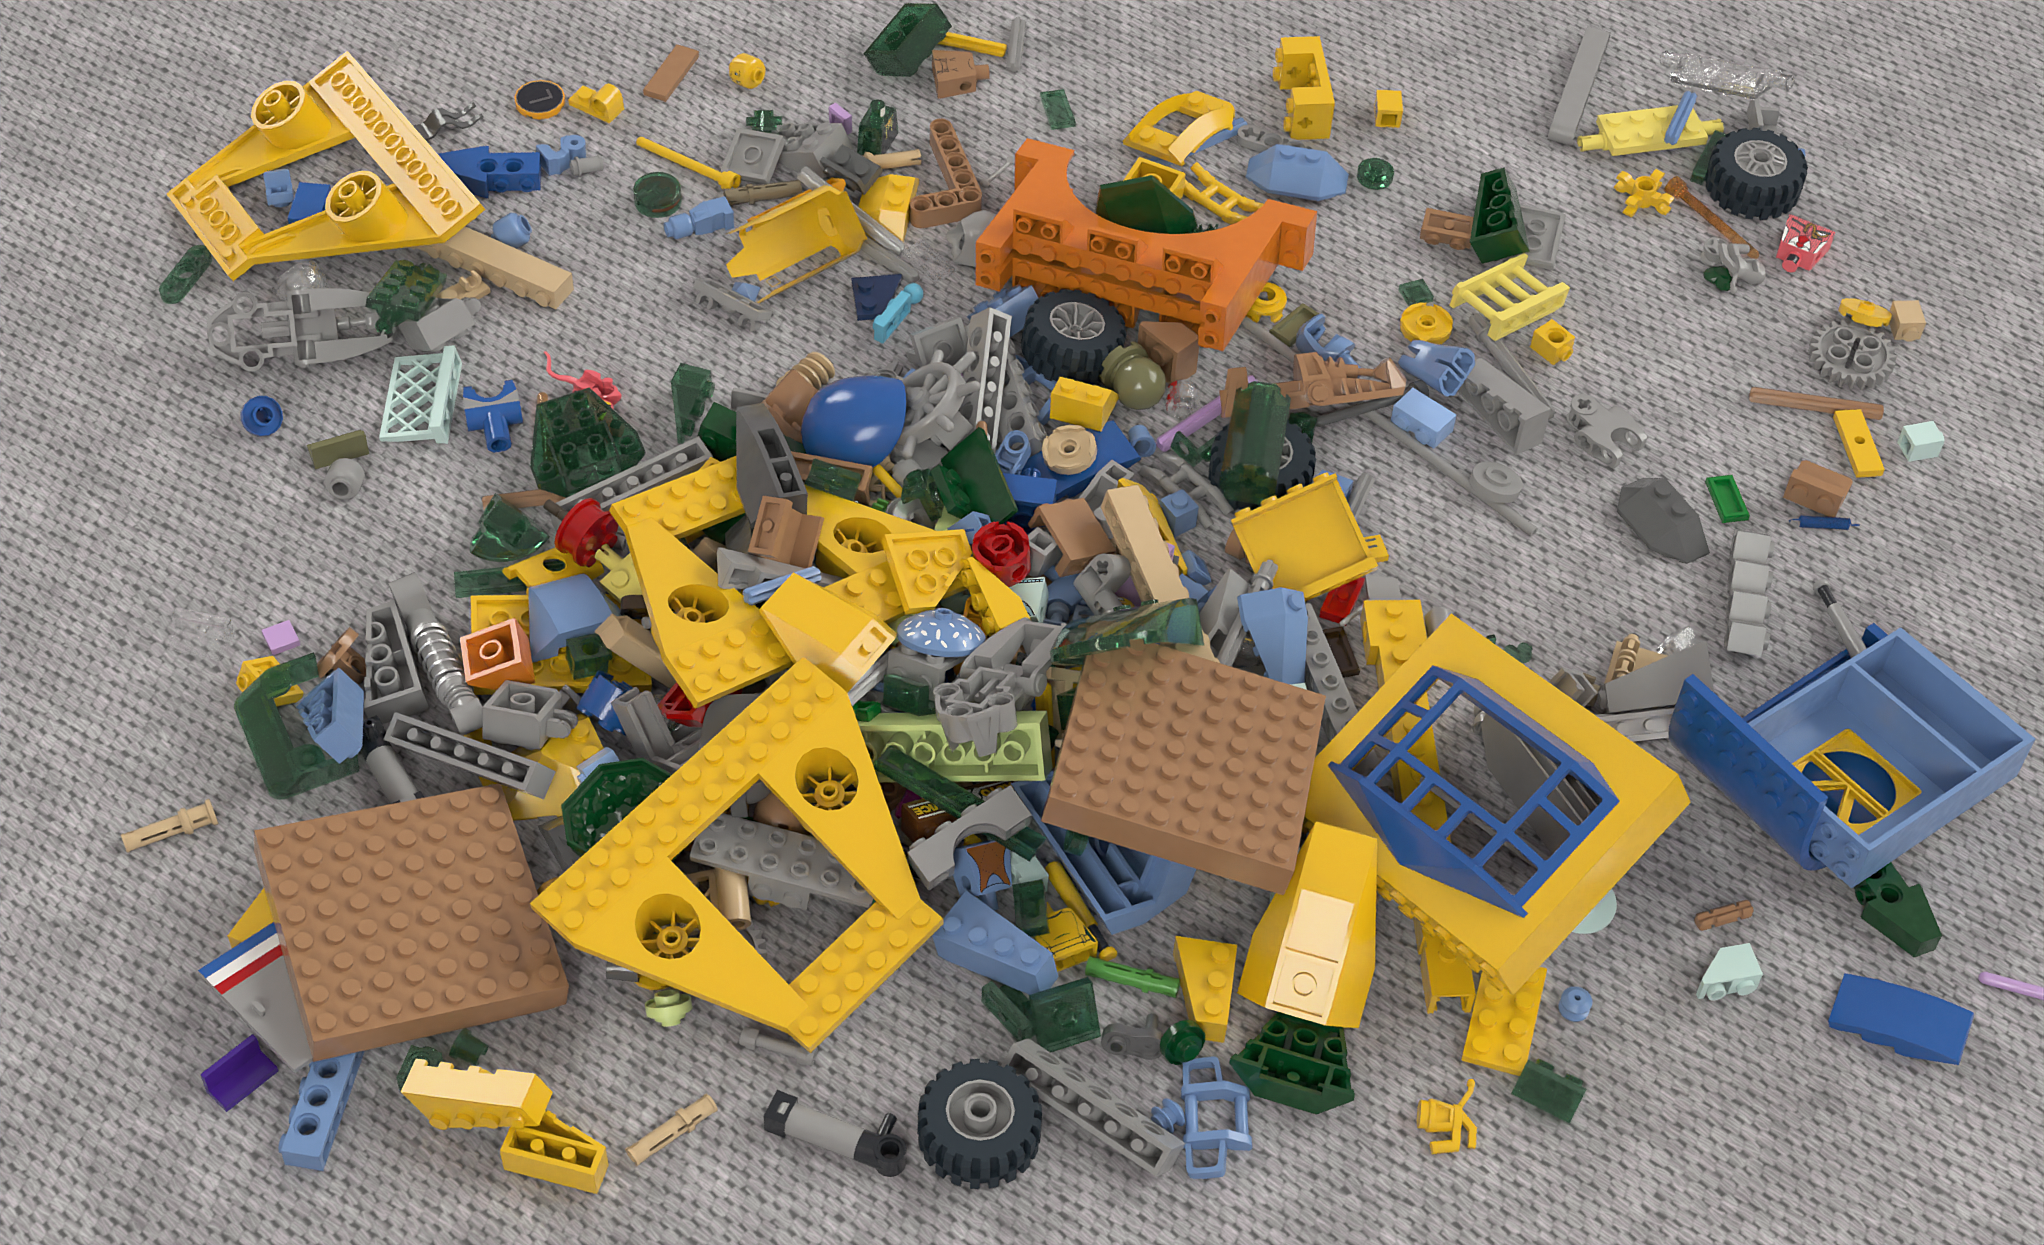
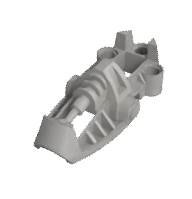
M290 288V291H286L287 301L257 303L256 298L252 294L242 292L237 294L230 303L224 305L207 320V336L210 350L230 362L241 365L247 371L260 369L264 363V358L294 355L295 365H299V367L316 366L317 363L351 358L392 342L396 339L398 325L396 323L398 317L392 299L369 292L341 288ZM243 296L250 298L253 303L252 309L246 313L239 311L237 308V301ZM376 306V313H365L364 318L335 317L336 308ZM287 315V320L261 322L263 339L289 336L290 342L236 346L233 319ZM366 325L367 329L378 328L379 336L338 339L337 330H349L351 326ZM222 326L226 328L228 337L225 341L217 342L212 338V331L215 327ZM254 351L258 354L259 362L257 365L248 367L244 364L243 356L246 352Z
M1024 617L998 631L977 647L963 662L960 670L961 679L958 678L954 683L940 684L933 689L937 720L941 722L946 740L952 752L959 746V743L974 741L979 757L996 753L997 733L1009 732L1015 729L1018 725L1016 711L1023 710L1034 696L1040 697L1045 691L1047 685L1046 671L1054 661L1060 662L1067 633L1066 624L1061 623V626L1038 623ZM1022 644L1028 657L1022 662L1021 666L1009 664Z

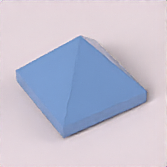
M735 282L732 290L755 302L760 287L744 282Z

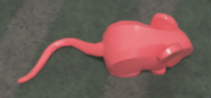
M544 351V354L547 356L546 371L552 378L568 382L573 385L574 390L609 401L613 406L620 401L621 393L612 384V378L600 379V373L587 369L579 379L555 374L551 370V357Z

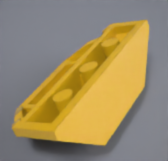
M893 174L879 177L867 193L861 195L858 207L904 242L910 220V201L916 197L920 179Z

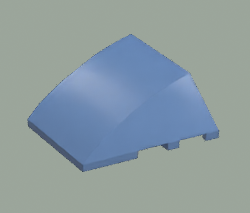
M583 573L529 587V636L532 663L558 656V648L599 638L600 636L595 633V630L611 614L621 616L620 609L586 574Z

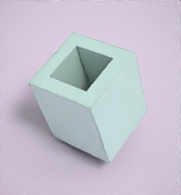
M1934 421L1903 426L1897 443L1908 462L1938 457L1945 440L1943 433L1938 430Z

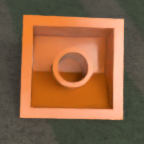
M515 618L460 637L465 680L468 685L498 690L505 680L525 684L535 683L529 638Z

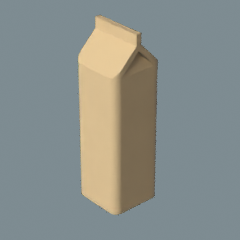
M611 614L595 630V633L601 637L605 646L668 688H671L676 683V680L662 661L659 648L653 639L651 631L644 629L638 622L628 616H615Z

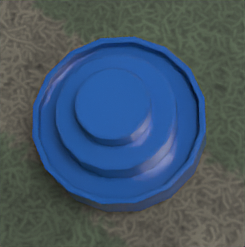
M256 396L249 399L243 405L240 417L243 427L250 434L268 436L280 428L283 421V411L273 398Z

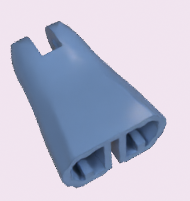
M1413 340L1408 345V348L1417 356L1412 358L1402 355L1398 361L1399 366L1405 372L1423 380L1434 390L1448 397L1454 396L1474 368L1475 355L1468 348Z

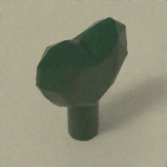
M1710 267L1703 272L1705 280L1714 284L1720 291L1730 290V283L1733 277L1730 276L1728 268Z

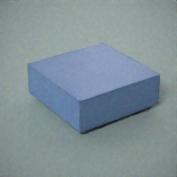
M1191 550L1181 554L1188 568V576L1201 585L1209 584L1211 577L1205 561Z

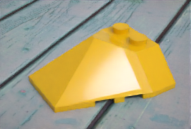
M583 714L576 715L578 717V724L574 729L572 728L567 738L549 737L541 749L530 750L519 746L511 752L556 771L544 800L501 784L513 821L538 819V817L562 816L561 805L580 785L577 779L580 772L576 766L604 749L589 717ZM478 776L482 786L498 784Z

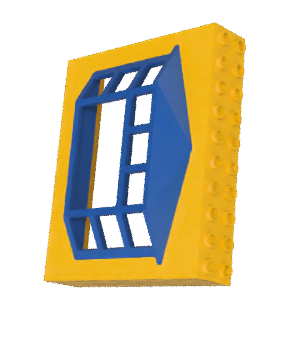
M1451 613L1315 757L1301 832L1303 834L1310 833L1315 822L1318 821L1377 838V892L1386 901L1390 902L1393 899L1398 903L1397 908L1407 918L1412 919L1416 917L1421 922L1419 924L1420 927L1431 937L1437 934L1443 940L1441 942L1443 946L1452 954L1456 955L1459 952L1465 957L1464 962L1473 971L1478 973L1482 970L1488 976L1486 978L1487 981L1498 991L1504 988L1514 995L1691 802L1679 774ZM1438 679L1451 687L1430 710L1416 705ZM1459 695L1465 697L1559 766L1506 824L1501 823L1408 752L1410 747ZM1407 712L1421 718L1399 743L1385 738ZM1376 745L1390 752L1367 777L1353 771ZM1398 760L1404 761L1425 777L1403 803L1397 802L1376 785ZM1568 774L1601 798L1600 804L1579 826L1575 825L1547 799V796ZM1434 786L1461 805L1437 831L1411 812ZM1537 807L1545 810L1569 833V837L1548 860H1543L1515 834L1518 827ZM1470 813L1497 832L1475 858L1468 857L1446 840ZM1506 841L1510 842L1537 867V872L1515 895H1511L1482 868Z

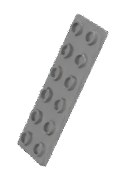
M722 813L695 838L689 859L691 861L749 876L748 895L760 900H769L784 904L790 908L807 910L810 895L814 893L870 908L872 905V896L815 837Z

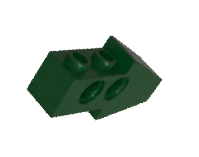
M1892 862L1854 887L1857 901L1861 905H1865L1860 916L1865 922L1914 958L1936 949L1942 933L1923 888L1920 884L1908 887Z

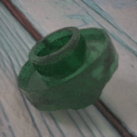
M754 110V117H745L746 126H752L754 131L772 134V130H777V125H783L782 116H774V110Z
M1368 158L1358 165L1356 177L1362 186L1368 189L1380 190L1392 184L1395 171L1393 166L1383 159Z

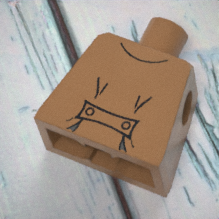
M932 50V71L938 99L976 92V80L990 78L989 65H974L971 52Z

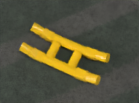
M1198 162L1192 165L1190 169L1207 188L1200 193L1198 189L1185 179L1184 195L1213 212L1228 224L1232 225L1247 218V216L1232 212L1231 209L1234 206L1238 205L1240 209L1247 212H1256L1263 205V203L1241 196L1222 184L1207 170L1205 171ZM1219 193L1227 198V200L1219 205L1210 198L1214 194Z

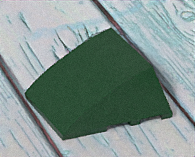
M1277 1012L1262 1027L1261 1032L1254 1039L1248 1040L1245 1048L1239 1054L1235 1053L1229 1061V1064L1254 1096L1317 1115L1352 1102L1355 1098L1354 1089L1351 1088V1070L1347 1064L1348 1052L1343 1027L1326 1026Z

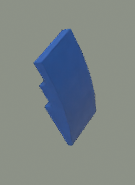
M1114 420L1106 422L1101 432L1089 428L1086 429L1087 432H1091L1095 437L1098 451L1095 461L1081 473L1065 475L1050 470L1044 462L1042 451L1028 458L1020 475H1023V471L1026 468H1031L1030 476H1032L1033 469L1036 468L1041 473L1040 478L1056 479V501H1058L1065 495L1068 498H1072L1084 491L1095 475L1111 460L1128 469L1140 461L1141 457Z
M1844 973L1828 1023L1829 1027L1838 1031L1861 1034L1862 1040L1866 1042L1894 1047L1895 1053L1905 1057L1959 1065L1973 1022L1974 1012L1908 987Z

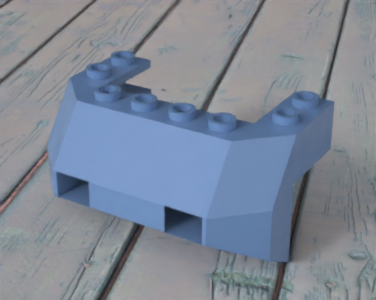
M1054 771L1049 773L1045 781H1018L1011 783L1017 795L1032 814V819L1099 919L1112 935L1145 924L1187 893L1196 871L1195 868L1041 822Z

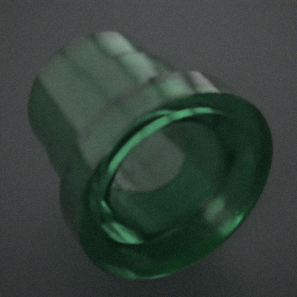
M464 1028L455 1039L449 1056L453 1059L460 1058L467 1063L478 1066L479 1057L487 1053L489 1045L471 1035L472 1031Z

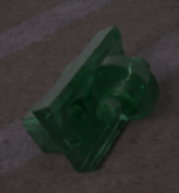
M814 458L804 485L854 501L863 475Z

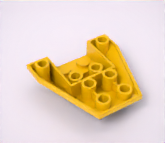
M794 572L759 609V612L793 664L797 663L804 656L847 693L897 637V633L876 614Z

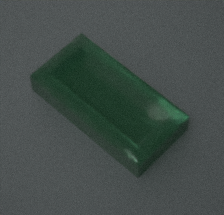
M1064 89L1040 92V99L1051 130L1076 127V121Z

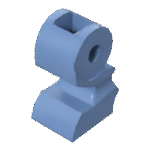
M566 135L560 138L561 149L557 152L553 151L549 145H536V152H540L542 168L549 176L554 174L560 175L563 171L570 168L569 161L574 160L576 156L579 159L586 158V141L583 137L579 135Z

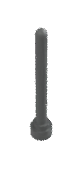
M1423 380L1411 382L1404 390L1403 395L1373 399L1315 417L1313 423L1315 426L1321 427L1394 405L1412 388L1429 397V389Z

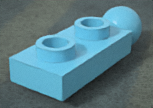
M916 283L906 285L895 299L893 298L889 301L887 309L881 315H878L873 322L874 340L884 344L909 314L911 304H917L922 300L924 293L920 285Z

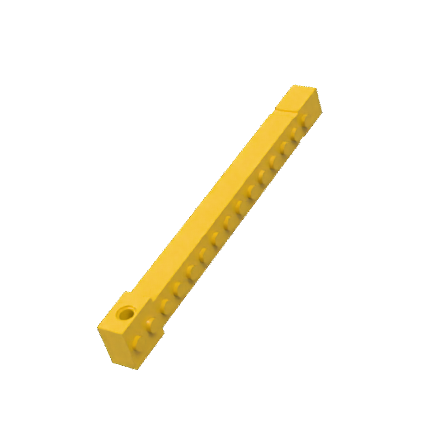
M1421 600L1363 601L1360 625L1366 665H1375L1378 688L1380 689L1427 640ZM1426 692L1416 705L1430 710ZM1407 712L1386 735V738L1399 743L1421 718ZM1431 725L1410 747L1408 752L1440 775L1433 727ZM1398 760L1391 768L1395 800L1403 803L1421 784L1420 778L1422 775L1402 760ZM1429 791L1411 810L1415 816L1435 831L1447 821L1445 801L1432 791ZM1449 835L1446 838V840H1448L1451 843V838ZM1413 917L1418 955H1421L1420 969L1427 1014L1437 1011L1436 1002L1440 1001V997H1460L1461 1008L1464 1010V1013H1471L1476 993L1472 969L1464 962L1465 957L1459 952L1456 955L1452 954L1441 943L1443 940L1437 934L1431 937L1420 927L1419 924L1421 922L1416 917Z

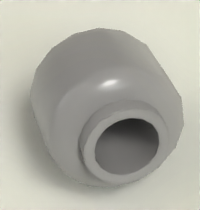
M341 458L334 461L325 476L326 490L338 499H351L355 497L363 485L364 470L358 462L352 459Z

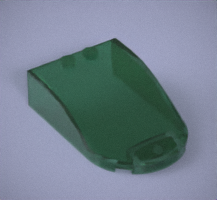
M1184 598L1159 602L1158 599L1141 602V606L1131 608V605L1118 606L1113 608V612L1070 621L1062 628L1049 651L1051 664L1082 666L1085 656L1131 647L1130 640L1142 638L1144 644L1164 643L1197 647L1205 646L1197 599Z

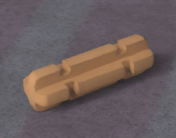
M1742 900L1736 902V905L1731 903L1710 909L1711 913L1708 911L1697 913L1694 921L1697 928L1704 931L1711 929V925L1718 927L1738 921L1737 918L1739 917L1741 920L1752 916L1754 909L1749 900Z

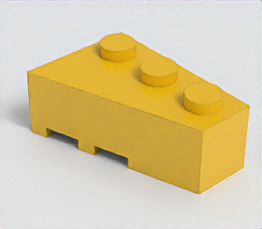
M1175 936L1173 957L1179 978L1181 979L1180 986L1185 1000L1188 1020L1194 1021L1205 1033V1040L1224 1043L1237 945Z
M549 1110L544 1112L539 1126L510 1127L500 1149L504 1170L598 1194L609 1166L604 1145L576 1127L566 1125Z

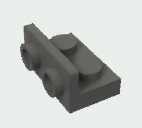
M843 144L830 160L825 157L820 159L824 167L823 172L827 177L844 179L847 189L852 192L857 190L864 195L883 172L879 165Z

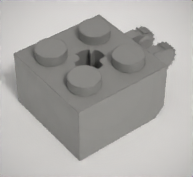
M464 297L461 300L457 298H434L398 319L396 323L410 348L422 350V352L427 350L437 352L443 349L444 346H447L446 341L451 338L458 339L469 333L468 328L475 325L471 316L480 311L482 304H480L481 301L473 297Z
M505 680L482 707L483 739L492 740L498 744L523 746L525 749L530 750L541 749L549 737L567 738L572 728L574 729L578 724L576 714L562 710V695L557 689Z

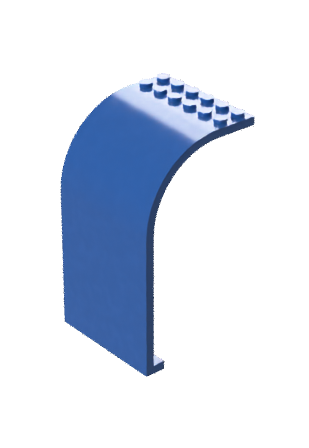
M1872 623L1866 627L1861 639L1866 648H1869L1888 636V634L1875 623ZM1847 649L1743 718L1734 712L1694 674L1684 679L1669 724L1668 735L1671 745L1800 866L1809 871L1827 867L1809 851L1810 840L1825 806L1837 816L1844 790L1821 791L1811 781L1832 780L1813 762H1809L1801 773L1748 723L1851 659ZM1838 751L1823 754L1885 809L1891 810L1895 803L1896 791L1890 775L1883 767L1870 758L1852 752ZM1854 799L1848 820L1849 823L1862 824L1877 820L1873 814Z

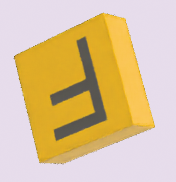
M1381 535L1364 537L1376 562L1388 561L1389 554Z

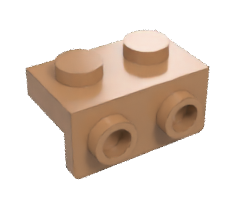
M1426 208L1420 239H1424L1426 243L1431 245L1444 243L1449 244L1451 248L1456 250L1470 249V236L1474 217Z

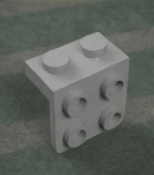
M902 644L889 651L886 684L934 701L933 689L944 683L945 671L965 661L968 656H933L914 651Z

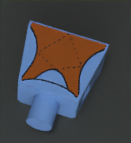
M1002 838L986 840L957 847L953 853L955 863L953 877L959 895L962 896L967 890L973 896H978V899L991 909H999L996 891L1010 888L1012 885L1009 838L1007 840Z

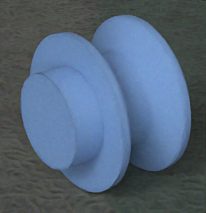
M1569 987L1561 995L1558 1005L1559 1012L1569 1021H1582L1589 1015L1592 1007V997L1581 987Z
M1165 1098L1162 1101V1109L1156 1106L1151 1109V1121L1173 1134L1174 1124L1178 1126L1185 1124L1184 1112L1175 1101Z

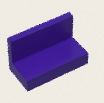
M252 1034L200 1075L206 1092L228 1112L279 1071L278 1067L261 1051L257 1037Z

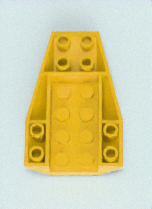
M1315 822L1297 854L1295 870L1284 895L1275 893L1252 935L1237 994L1264 1008L1326 1026L1359 1028L1375 970L1377 838L1322 822Z

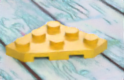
M964 529L886 534L882 539L883 548L905 614H918L934 610L964 567L967 558L972 555Z

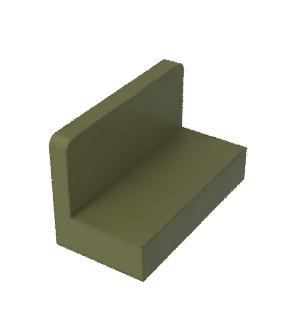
M361 429L307 445L315 470L330 466L334 461L341 458L354 459L369 454L366 435Z

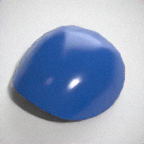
M875 375L855 376L833 381L819 389L811 398L802 421L801 436L806 453L869 465L872 468L881 463L897 444L905 424L906 391L902 380Z

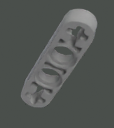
M1252 125L1241 126L1237 133V142L1241 146L1258 152H1263L1270 148V146L1266 145V143L1270 142L1328 152L1323 148Z

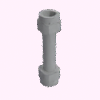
M745 1026L739 1041L740 1045L746 1046V1048L751 1050L761 1047L794 1057L798 1064L813 1066V1058L816 1059L818 1054L817 1047L809 1053L801 1045L762 1035L761 1029Z

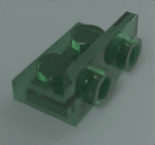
M1537 1058L1535 1063L1528 1059L1511 1095L1570 1125L1583 1097L1585 1098L1587 1094V1089L1582 1087L1584 1082L1566 1073L1565 1077L1554 1073L1555 1067Z

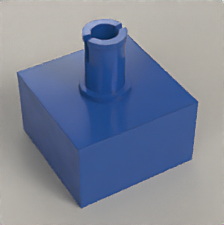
M1026 468L1023 471V475L1003 473L1018 508L1017 513L1004 524L1007 525V522L1015 523L1023 528L1027 535L1037 528H1030L1028 525L1035 509L1045 503H1056L1057 480L1040 478L1041 473L1036 468L1033 469L1032 476H1030L1031 468Z

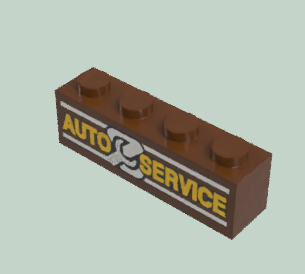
M986 781L901 804V830L913 843L921 838L927 840L936 834L935 830L947 821L955 822L961 818V813L973 804H976L978 807L987 801L986 797L997 788L1004 790L1014 781Z

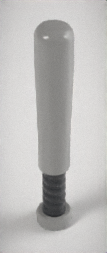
M1820 579L1814 583L1813 590L1816 594H1820L1827 606V613L1833 621L1848 653L1853 658L1867 648L1842 606L1837 603L1831 593L1829 581L1827 579Z

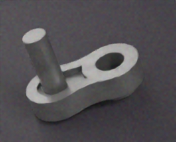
M1148 1014L1145 1028H1134L1121 1023L1107 1025L1102 1032V1047L1113 1055H1133L1146 1060L1159 1058L1162 1055L1159 1044L1163 1034L1157 1030L1158 1015Z

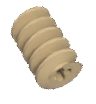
M818 352L809 353L806 358L801 359L798 364L792 367L817 390L835 376L833 364L828 358ZM787 371L784 376L780 377L777 380L776 386L788 374L789 371Z

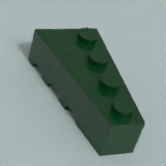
M713 402L700 425L697 437L699 436L713 458L720 462L737 456L736 412ZM784 435L790 451L807 454L802 443Z

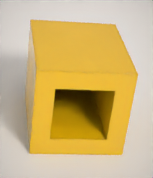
M1376 90L1374 102L1375 127L1400 128L1403 114L1401 91Z

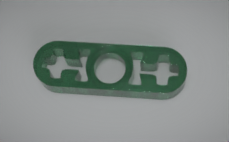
M1717 130L1714 131L1695 165L1690 179L1691 182L1703 185L1713 147L1720 138L1726 135L1725 133Z
M195 245L189 248L161 283L159 293L163 302L176 304L182 301L210 266L212 256L205 245ZM186 272L192 273L188 278L179 277Z

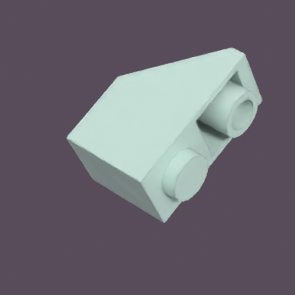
M1750 943L1720 948L1701 980L1696 993L1698 999L1704 998L1706 993L1709 1000H1718L1726 994L1738 992L1739 995H1748L1757 989L1763 973Z

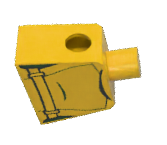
M1042 902L1034 907L1033 913L1037 919L1030 922L1029 936L1053 953L1057 972L1088 961L1089 956L1096 958L1098 942L1071 908L1066 907L1054 912L1049 902Z

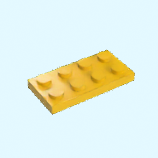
M1539 967L1514 995L1504 988L1498 991L1487 981L1486 978L1488 976L1483 971L1481 972L1461 1061L1520 1077L1524 1076L1547 968Z

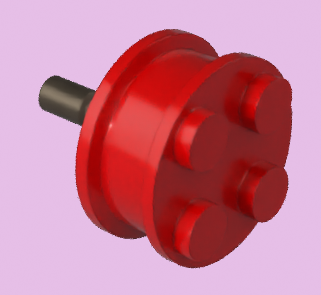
M593 498L582 500L569 512L550 499L543 506L545 510L562 521L555 535V548L561 553H570L573 556L574 562L579 566L591 567L596 562L595 553L598 549L604 552L601 548L604 544L613 548L618 540L616 533L619 524L610 511L604 512L601 509L600 503Z

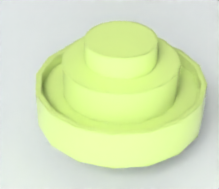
M676 989L659 991L654 994V998L645 1003L647 1017L655 1019L656 1022H661L664 1027L680 1024V1019L684 1018L686 1013L693 1009L691 996L680 994L679 990Z

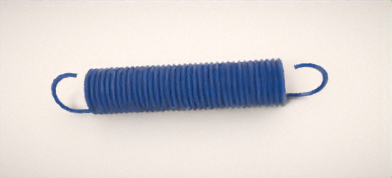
M1800 516L1799 519L1789 520V522L1791 520H1799V527L1849 530L1850 525L1860 526V524H1852L1850 518Z

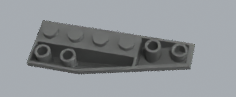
M764 403L736 407L737 492L750 527H755L763 496L787 499L793 502L792 509L807 515L808 493L786 439L771 412Z

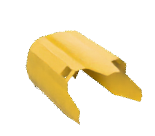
M823 185L728 232L731 234L739 231V237L744 248L726 266L732 278L757 274L759 281H762L829 246L834 247L841 254L836 259L778 287L756 302L761 303L854 256L861 250L863 241L867 240V236L847 192H841L832 186ZM752 226V230L746 232V228Z

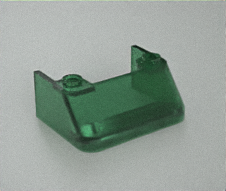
M314 652L268 668L236 698L234 703L236 717L267 792L272 798L277 800L291 798L360 772L357 754L352 758L347 757L339 764L334 758L326 760L322 750L316 745L304 744L294 748L275 704L274 698L286 694L291 686L319 677Z

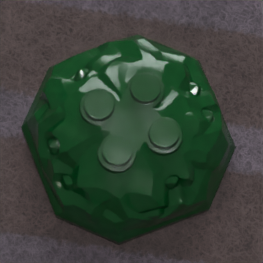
M644 758L599 764L561 805L567 846L581 858L672 774ZM679 853L671 860L672 862L676 859Z

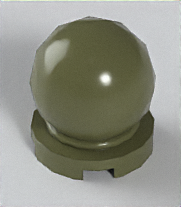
M1133 341L1131 346L1126 348L1120 345L1111 351L1103 361L1102 366L1104 370L1102 374L1098 375L1099 379L1107 389L1119 394L1120 403L1127 408L1134 410L1150 409L1159 403L1165 394L1166 378L1159 364L1148 358L1146 350L1139 343Z

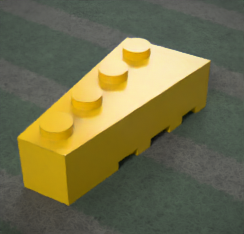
M415 1059L401 1090V1093L429 1119V1123L440 1130H446L447 1128L472 1129L473 1127H488L496 1129L498 1127L523 1128L524 1126H539L553 1093L534 1073L497 1069L496 1073L493 1074L478 1066H469L468 1071L453 1069L454 1065L446 1062H440L438 1067L428 1066L426 1060Z

